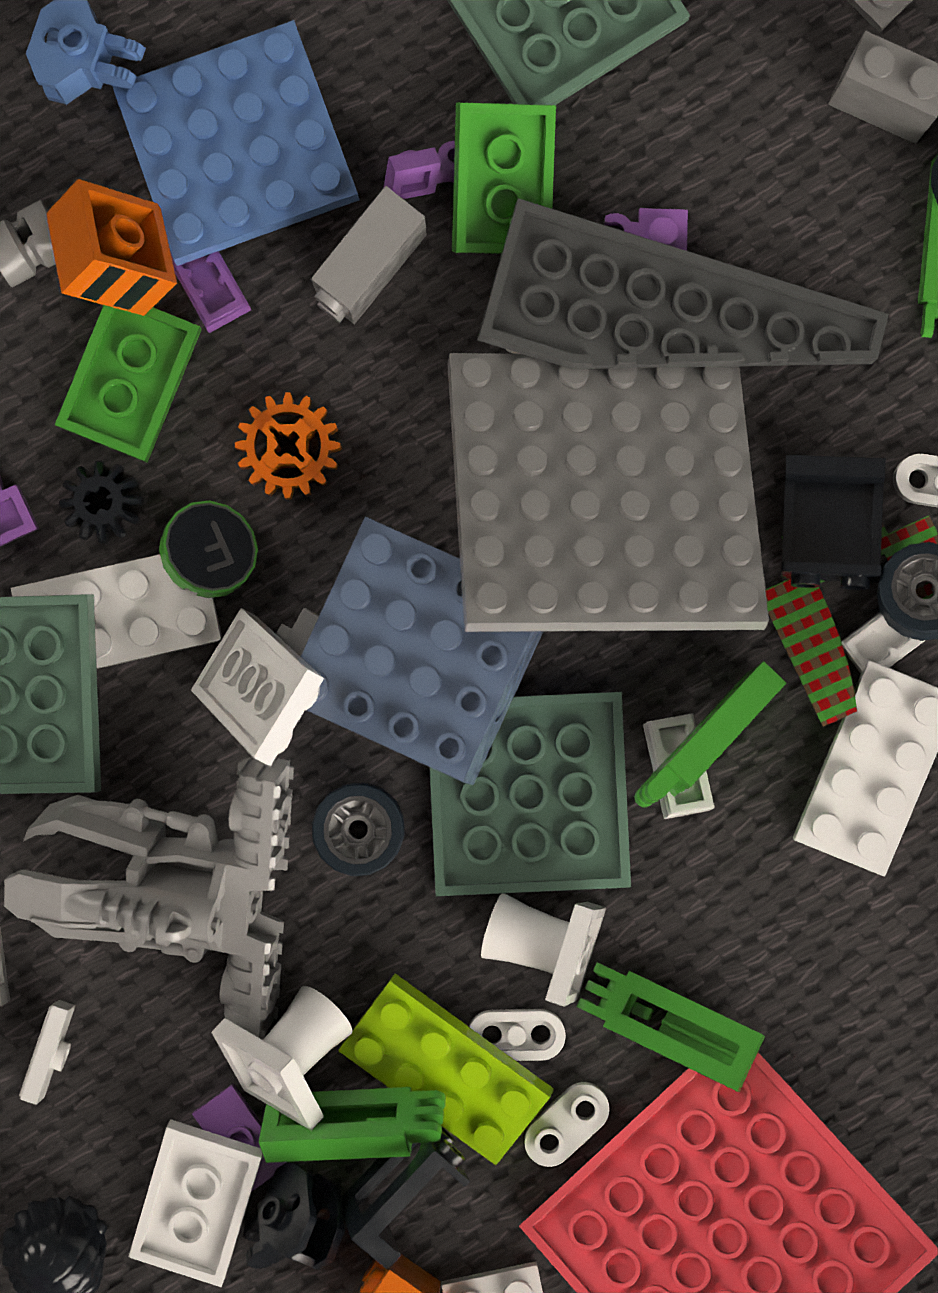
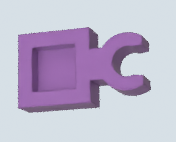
M639 208L638 222H631L626 216L618 213L605 216L604 225H616L622 231L687 251L688 210Z

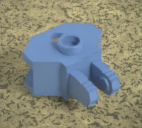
M53 0L40 10L26 56L35 79L39 85H42L48 100L67 105L92 87L101 89L103 83L132 89L136 75L126 68L110 64L112 56L141 61L146 48L135 40L110 34L105 25L99 24L88 0ZM48 33L47 42L45 43V36Z

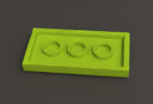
M396 973L353 1028L352 1034L345 1039L338 1050L389 1088L411 1087L412 1092L434 1090L443 1092L446 1096V1102L443 1109L444 1118L441 1126L494 1165L498 1164L549 1100L554 1090L550 1085Z

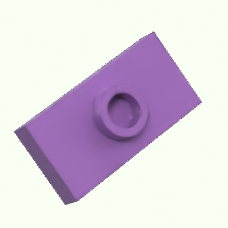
M219 251L176 266L172 257L175 274L208 333L251 311L248 302Z
M234 1083L192 1113L203 1130L260 1148L259 1137L262 1123ZM262 1156L252 1191L273 1177L275 1170L286 1162L266 1163L264 1156Z

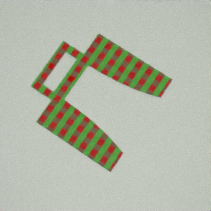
M929 515L889 534L882 523L881 555L884 554L888 561L894 553L910 544L925 542L938 544V532ZM788 579L766 589L768 614L822 726L824 727L857 712L848 662L832 615L820 588L791 586V579ZM926 583L924 587L915 589L918 597L921 599L933 597L932 585Z

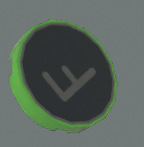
M209 500L190 503L172 516L164 528L159 552L163 568L176 585L183 590L187 588L191 592L198 593L196 596L214 598L226 596L245 583L255 568L258 548L254 531L241 514L228 505Z

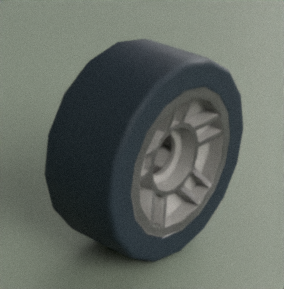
M931 542L910 544L894 553L883 567L877 589L879 610L887 624L904 637L920 641L938 639V544ZM930 583L932 585L933 597L930 599L918 597L915 589Z
M368 783L346 784L330 792L318 805L312 821L313 843L320 858L333 870L349 876L371 875L385 868L398 854L405 836L404 816L397 801L384 789ZM355 820L364 821L368 827L367 835L361 839L354 838L349 830L350 824Z

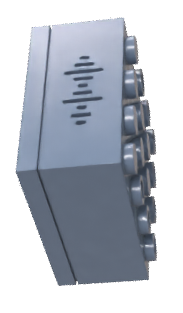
M365 517L301 655V658L324 678L319 686L317 699L307 711L459 781L474 785L544 631L465 632L460 559Z

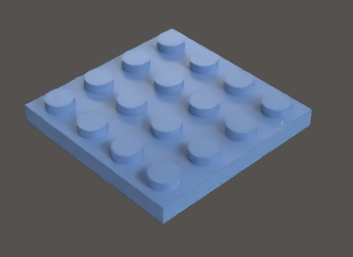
M294 20L137 76L132 89L112 85L151 198L161 208L169 248L176 266L359 201L356 187Z

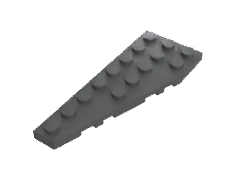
M518 198L477 340L570 369L873 364L879 356L889 314Z

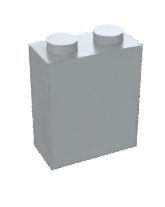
M865 31L847 61L828 105L916 144L938 116V63Z
M385 186L311 278L316 291L314 298L319 302L317 304L318 307L338 323L345 317L355 325L427 235L425 216Z

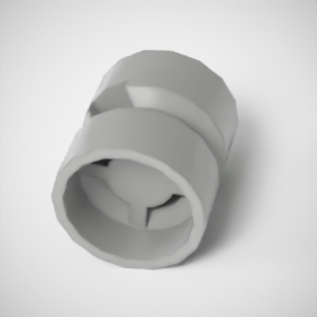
M41 199L19 210L15 222L12 223L6 219L0 221V272L12 288L35 276L36 266L42 264L50 268L56 264L46 216L49 210Z

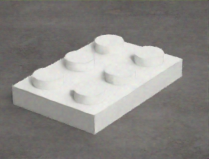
M170 1120L166 1127L128 1257L222 1287L263 1156L261 1148Z

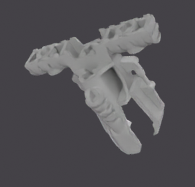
M251 757L239 762L237 767L239 779L237 780L236 791L229 813L230 830L234 831V839H223L219 842L214 820L206 814L195 817L177 811L166 813L148 808L147 803L141 799H135L130 804L111 801H96L81 795H75L52 803L27 829L23 842L36 835H54L57 831L133 855L126 869V881L74 880L20 870L8 875L5 879L4 907L17 918L30 920L54 938L117 942L127 952H133L137 947L157 949L168 955L185 956L188 961L194 963L199 962L208 949L229 953L220 986V1002L225 1004L224 1016L227 1020L263 1040L274 1019H278V1008L275 1004L280 993L281 964L277 960L278 954H282L283 943L279 941V933L284 931V921L262 912L263 891L275 889V878L271 877L272 870L287 871L288 858L284 857V850L289 848L290 837L286 835V831L291 822L293 791L289 788V779L293 780L294 767L290 766L289 760L284 759L274 760L271 766L257 759H251ZM166 825L172 829L187 832V838L166 837Z

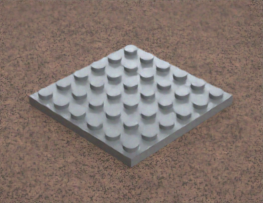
M449 354L447 365L465 632L765 630L769 617L739 366L570 369L524 354Z

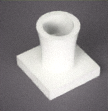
M502 893L494 906L486 928L481 958L511 962L553 974L545 1000L561 1006L569 1005L578 1000L606 907L590 902L575 904L570 922L529 907Z
M302 986L286 1012L263 1040L226 1018L211 1033L244 1091L312 1131L324 1115L303 1076L332 1048L352 1034V1027L346 1016L331 1000L311 987Z

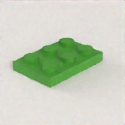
M456 102L452 252L502 253L518 198L552 209L556 105Z
M103 305L55 425L148 463L202 328L154 307L142 316Z

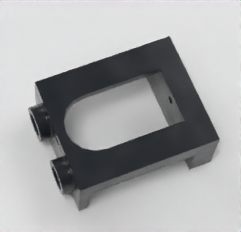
M443 1127L441 1139L437 1142L421 1143L415 1158L372 1205L365 1199L404 1157L378 1158L341 1197L343 1217L351 1239L387 1270L401 1256L388 1224L443 1167L464 1187L470 1183L462 1167L466 1159L454 1147L456 1144L455 1139ZM412 1143V1148H411V1150L414 1148V1146H415L417 1143Z

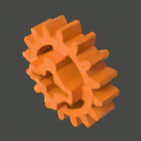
M285 392L283 404L277 405L271 396L265 397L267 406L265 411L261 412L253 406L249 409L252 417L255 419L252 424L239 423L238 428L247 435V439L235 442V448L239 451L247 452V457L240 460L238 465L242 470L250 468L255 470L248 480L253 486L263 480L267 482L265 494L268 496H272L277 488L280 487L283 489L285 499L291 500L294 488L300 487L301 491L308 497L311 495L309 483L315 480L317 483L325 486L328 482L322 474L325 468L337 470L338 464L329 458L331 452L342 450L341 443L330 441L329 436L338 431L336 423L325 425L322 423L328 414L324 406L317 409L314 413L310 411L312 400L308 396H305L299 405L294 404L290 392ZM282 415L303 417L295 424H278L274 419ZM261 431L267 437V452L259 461L256 443ZM276 431L281 437L285 436L289 440L295 436L299 437L295 444L304 461L301 462L296 456L292 457L287 452L281 457L277 454L280 452L281 447L278 439L272 432ZM316 432L319 433L321 449L317 461L309 455V441L315 436ZM282 468H298L303 473V475L295 478L274 476Z

